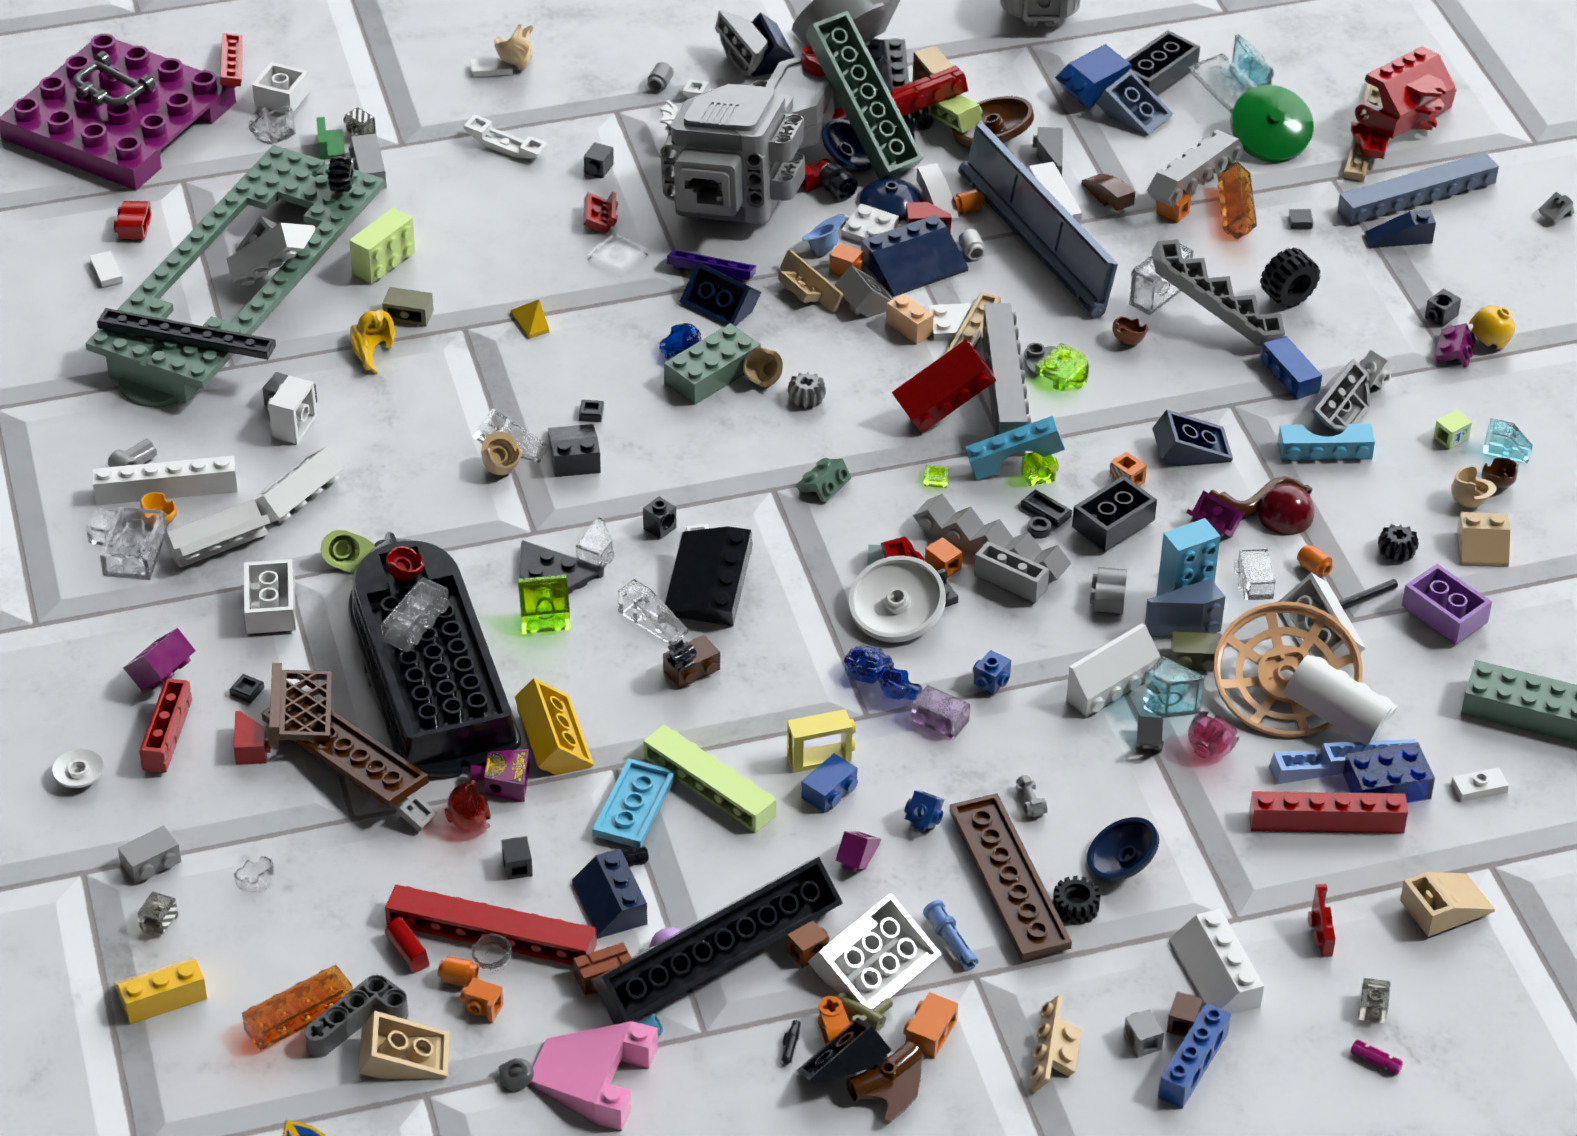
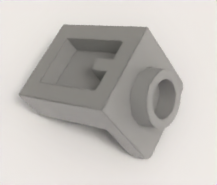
M1555 192L1539 208V213L1554 224H1557L1566 213L1571 216L1575 213L1573 201L1568 196H1562Z
M414 793L409 799L405 798L396 804L394 808L397 812L392 818L397 821L402 817L416 831L420 832L436 816L437 812L417 793Z

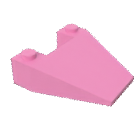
M630 1021L547 1038L533 1066L534 1075L530 1085L594 1124L622 1131L631 1111L630 1089L614 1086L610 1083L620 1061L650 1068L658 1049L657 1028Z

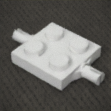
M861 203L851 215L840 212L836 215L845 217L844 223L846 224L841 230V236L860 243L863 239L894 229L899 223L898 215Z

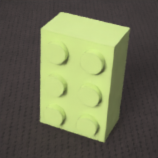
M392 208L349 240L352 274L373 284L415 252L413 217Z

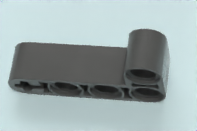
M382 975L368 977L305 1028L307 1053L315 1058L328 1055L364 1026L374 1011L407 1020L409 1013L406 993Z

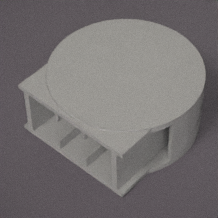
M813 0L798 15L793 23L792 31L804 48L811 47L805 36V32L813 23L848 10L866 44L871 39L885 32L900 0Z

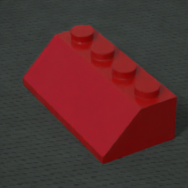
M965 339L892 391V394L915 426L924 433L997 380L985 361L968 340Z

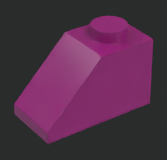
M844 831L835 861L843 863L842 868L856 872L857 868L866 869L881 842V838L860 831Z

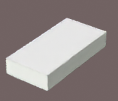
M500 57L471 59L472 77L513 75L512 64L501 60Z
M111 251L89 256L101 287L123 282L122 274Z

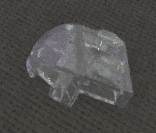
M289 104L271 112L265 106L257 112L258 117L255 121H250L249 130L254 137L265 144H276L296 134L293 112Z

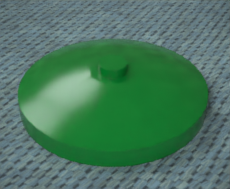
M1260 85L1247 90L1236 101L1230 117L1232 134L1241 141L1243 150L1254 158L1266 162H1283L1296 158L1306 149L1313 135L1314 122L1308 106L1297 94L1281 86Z

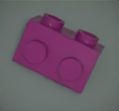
M1467 323L1448 326L1441 330L1435 353L1438 363L1459 358L1463 367L1469 366L1476 337L1470 331Z
M1204 490L1192 511L1188 509L1186 512L1192 516L1190 520L1192 522L1206 518L1220 537H1223L1224 534L1232 537L1245 514L1242 510Z

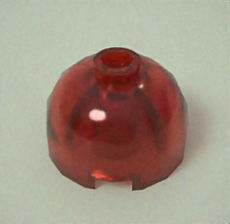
M475 780L455 787L450 792L447 801L448 807L445 808L447 820L453 822L458 829L467 833L479 832L490 828L489 823H486V820L491 819L489 806L485 795L479 796L476 790L479 784Z

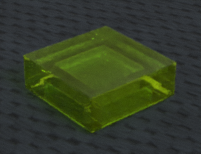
M926 465L924 486L947 488L949 466Z

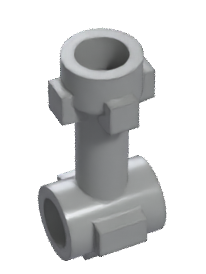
M1023 775L1016 780L1017 792H1022L1027 802L1023 803L1024 813L1026 817L1043 816L1048 811L1046 800L1044 798H1036L1033 789H1036L1034 780L1031 781L1028 775Z

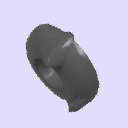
M522 1058L509 1060L500 1065L498 1069L501 1085L513 1092L523 1089L530 1084L534 1075L532 1065ZM513 1068H522V1072L519 1076H508L510 1070H512Z

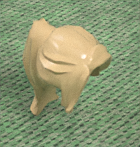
M518 24V27L507 41H503L500 36L494 40L496 51L501 60L509 64H515L516 69L519 71L525 70L532 58L533 50L529 41V35L533 31L531 25L523 29L521 28L522 25Z

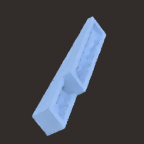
M1415 739L1373 741L1368 746L1362 742L1323 743L1321 750L1274 752L1269 768L1276 784L1421 762L1423 755Z

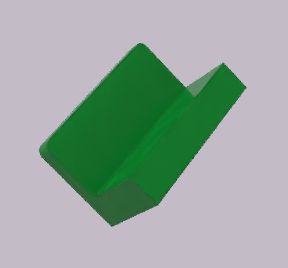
M316 117L320 159H331L339 155L345 156L343 130H326L325 117Z

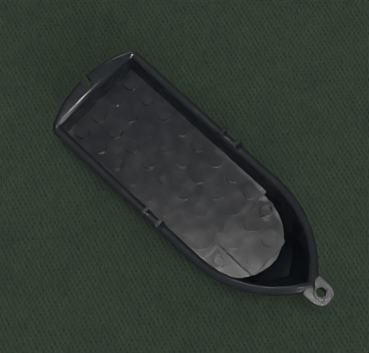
M388 531L385 539L377 541L374 544L375 548L360 562L354 575L353 587L349 597V619L362 655L365 674L368 673L369 687H373L394 752L426 773L428 777L462 775V766L469 767V771H471V765L486 766L487 754L489 752L517 750L521 745V736L458 565L445 550L436 545L418 540L395 538V535ZM405 546L413 549L416 554L422 555L424 567L418 577L411 581H401L393 578L388 572L386 558L388 553L395 547Z

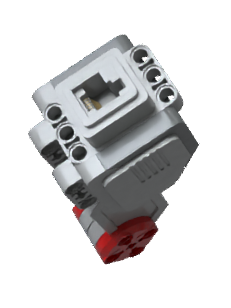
M803 48L802 56L779 62L769 81L758 80L750 86L727 84L685 101L671 124V136L667 138L660 151L663 194L666 198L675 200L677 215L761 224L768 221L779 200L787 201L795 197L805 178V156L797 153V150L818 144L822 137V129L830 120L847 117L812 48Z

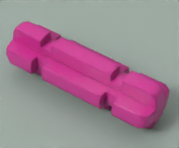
M1359 1039L1355 1040L1351 1047V1054L1359 1058L1363 1056V1060L1382 1069L1386 1067L1388 1068L1387 1071L1394 1075L1399 1074L1403 1067L1401 1059L1394 1056L1390 1058V1054L1371 1045L1367 1047V1043Z

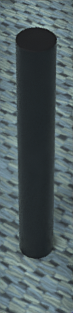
M1395 579L1389 580L1342 599L1339 603L1343 609H1346L1398 587V583Z

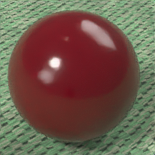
M1279 484L1270 488L1262 496L1258 508V517L1262 525L1272 532L1283 535L1299 534L1307 530L1313 522L1315 513L1314 504L1309 494L1294 484Z

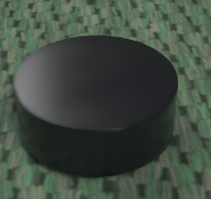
M1033 517L1028 521L1027 531L1034 538H1046L1051 533V522L1044 517Z

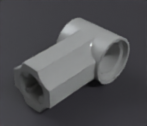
M146 438L125 452L115 450L108 458V466L117 467L143 464L155 457L157 450L153 443Z

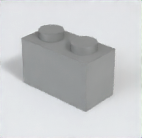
M164 825L118 847L120 864L135 884L181 862L179 844Z

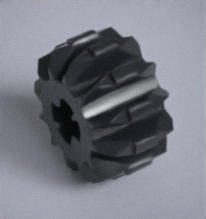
M334 156L330 159L327 178L328 186L331 191L339 193L349 192L352 189L354 178L353 160L351 157Z
M1391 524L1389 528L1384 527L1378 537L1380 554L1386 555V559H1394L1395 562L1397 560L1406 562L1407 558H1413L1419 545L1417 532L1411 531L1410 526L1402 527L1401 524L1399 526Z

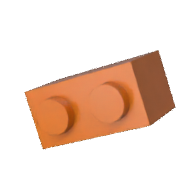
M929 992L925 1000H920L917 1004L913 1019H908L903 1030V1034L906 1035L905 1043L912 1042L920 1048L923 1054L935 1058L957 1022L959 1003Z

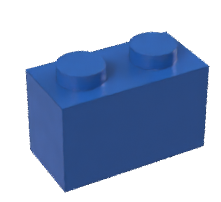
M835 753L832 754L802 780L801 799L823 813L827 812L832 806L835 807L848 792H852L858 784V768Z

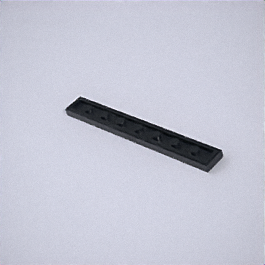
M105 308L97 321V327L100 329L266 360L269 359L276 347L275 339Z

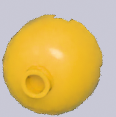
M1485 306L1480 308L1469 321V325L1472 323L1474 326L1471 329L1473 334L1487 346L1492 344L1498 345L1496 349H1503L1515 332L1514 320L1510 311L1505 307Z

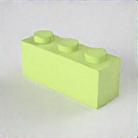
M957 95L928 106L931 116L961 133L976 127L978 122H983L981 116L983 112L980 105L962 95Z

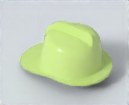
M338 529L331 531L324 537L320 550L326 563L355 574L360 562L375 546L365 537Z

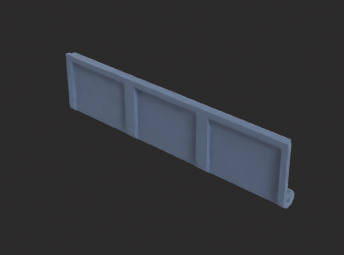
M982 121L978 122L975 127L968 161L960 164L958 168L959 174L973 189L983 193L985 202L1094 318L1101 317L1107 308L1118 263Z

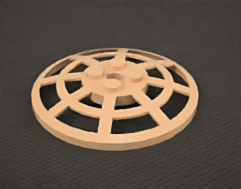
M1285 601L1257 606L1235 619L1224 631L1218 642L1213 670L1217 690L1227 708L1240 721L1262 733L1277 737L1295 738L1322 732L1333 725L1326 722L1310 729L1306 718L1315 714L1309 710L1303 712L1300 704L1283 695L1290 678H1284L1280 672L1288 669L1294 673L1301 661L1309 655L1308 652L1314 644L1327 658L1328 665L1339 670L1341 667L1353 664L1354 680L1362 683L1363 665L1355 640L1336 618L1314 606ZM1276 613H1296L1315 619V622L1309 632L1293 627H1279ZM1266 615L1269 630L1255 635L1246 644L1234 637V634L1244 625ZM1324 625L1331 628L1342 639L1350 654L1335 658L1330 648L1318 638ZM1281 636H1295L1304 640L1298 648L1283 645ZM1271 638L1273 648L1263 656L1252 650L1260 642ZM1227 644L1240 653L1235 667L1236 679L1221 678V661ZM1246 658L1258 665L1257 676L1243 678V665ZM1260 686L1267 697L1260 705L1251 697L1246 688ZM1224 689H1239L1245 701L1256 710L1250 719L1233 706ZM1276 701L1290 703L1293 714L1278 713L1270 709ZM1265 716L1278 720H1296L1300 731L1276 730L1264 727L1259 723Z

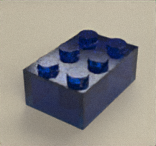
M1418 742L1346 753L1343 776L1351 793L1405 794L1407 803L1431 799L1435 777Z

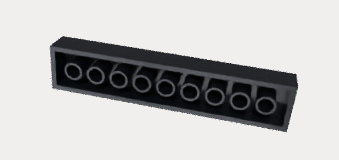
M817 857L788 871L591 981L614 1025L634 1021L840 906L843 902L820 857Z

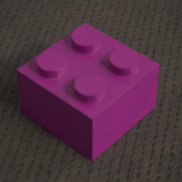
M176 628L155 640L124 666L123 669L141 691L149 686L151 689H154L159 684H163L165 679L173 677V672L178 668L181 669L191 661L189 656L196 650L181 631Z

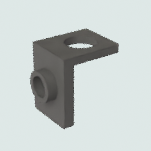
M1138 717L1137 750L1162 752L1164 741H1162L1163 718Z

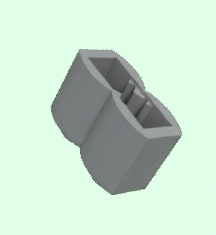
M1098 567V574H1093L1092 588H1096V590H1091L1090 604H1095V612L1123 614L1127 569Z

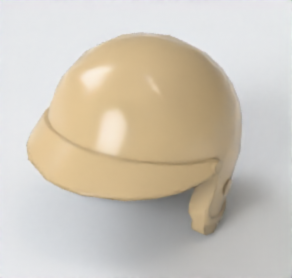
M754 348L748 353L743 364L745 376L761 387L773 385L780 378L783 371L781 356L776 351L767 348Z
M503 431L489 434L484 439L481 448L484 466L488 471L496 475L511 473L516 468L522 453L515 438Z
M1473 465L1460 469L1456 473L1451 485L1453 498L1457 503L1468 508L1481 506L1497 489L1493 482L1476 478L1478 471L1477 467Z

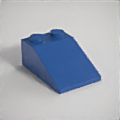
M1104 44L1070 62L1055 79L1069 95L1090 110L1103 92L1120 79L1132 65L1107 44Z

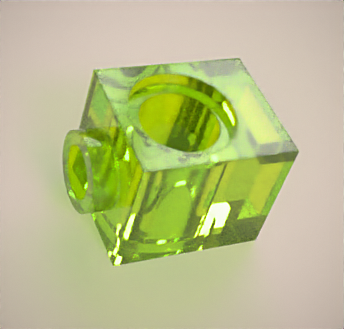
M1036 452L1022 454L1021 473L1029 486L1055 481L1056 471L1059 469L1058 461L1055 457L1053 458L1052 455L1042 457Z

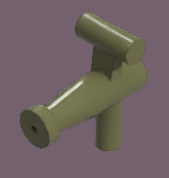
M843 992L837 995L844 1009L853 1016L852 1022L859 1017L872 1025L877 1031L881 1030L886 1022V1017L882 1014L893 1006L891 999L885 998L871 1009L862 1003L849 999L848 995Z

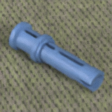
M935 900L929 903L924 908L923 915L926 919H930L934 925L933 930L935 933L945 939L964 970L968 971L975 968V964H978V959L957 931L956 921L946 912L943 901Z

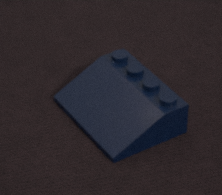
M937 215L929 216L861 240L864 265L893 297L968 271V266L948 227Z

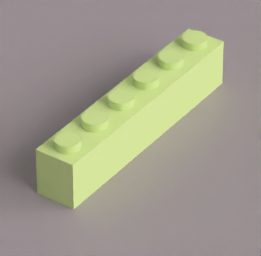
M662 725L643 740L644 758L654 765L676 770L675 779L754 833L758 832L776 817V799L770 793L763 791L751 780L745 779L736 773L733 768L727 767L718 761L716 757L709 755L695 743L682 737L677 731Z

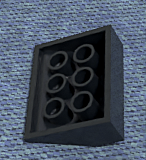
M725 526L682 532L662 613L663 616L734 626L753 546L751 530Z

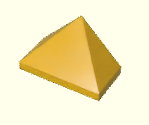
M539 299L510 310L511 315L529 339L549 333V326Z

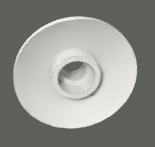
M70 750L60 755L54 762L52 768L53 776L63 786L70 788L85 787L100 778L104 771V763L101 756L92 750Z

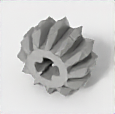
M799 372L798 376H792L787 386V392L790 402L795 403L796 407L803 405L805 408L807 406L815 408L816 404H822V400L826 395V387L823 378L818 377L817 373L811 375L809 372L807 374Z

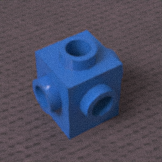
M990 650L973 667L974 685L993 694L1001 687H1005L1010 678L1011 659Z
M914 790L912 799H908L905 805V820L912 822L911 827L925 831L926 828H935L943 817L941 809L945 799L924 791Z

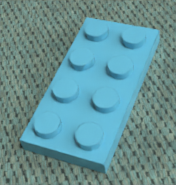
M628 758L592 828V836L636 848L642 847L676 778V770Z

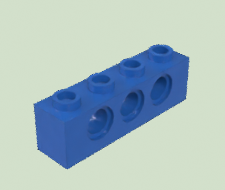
M1206 1003L1160 1077L1159 1099L1183 1109L1227 1037L1231 1013Z

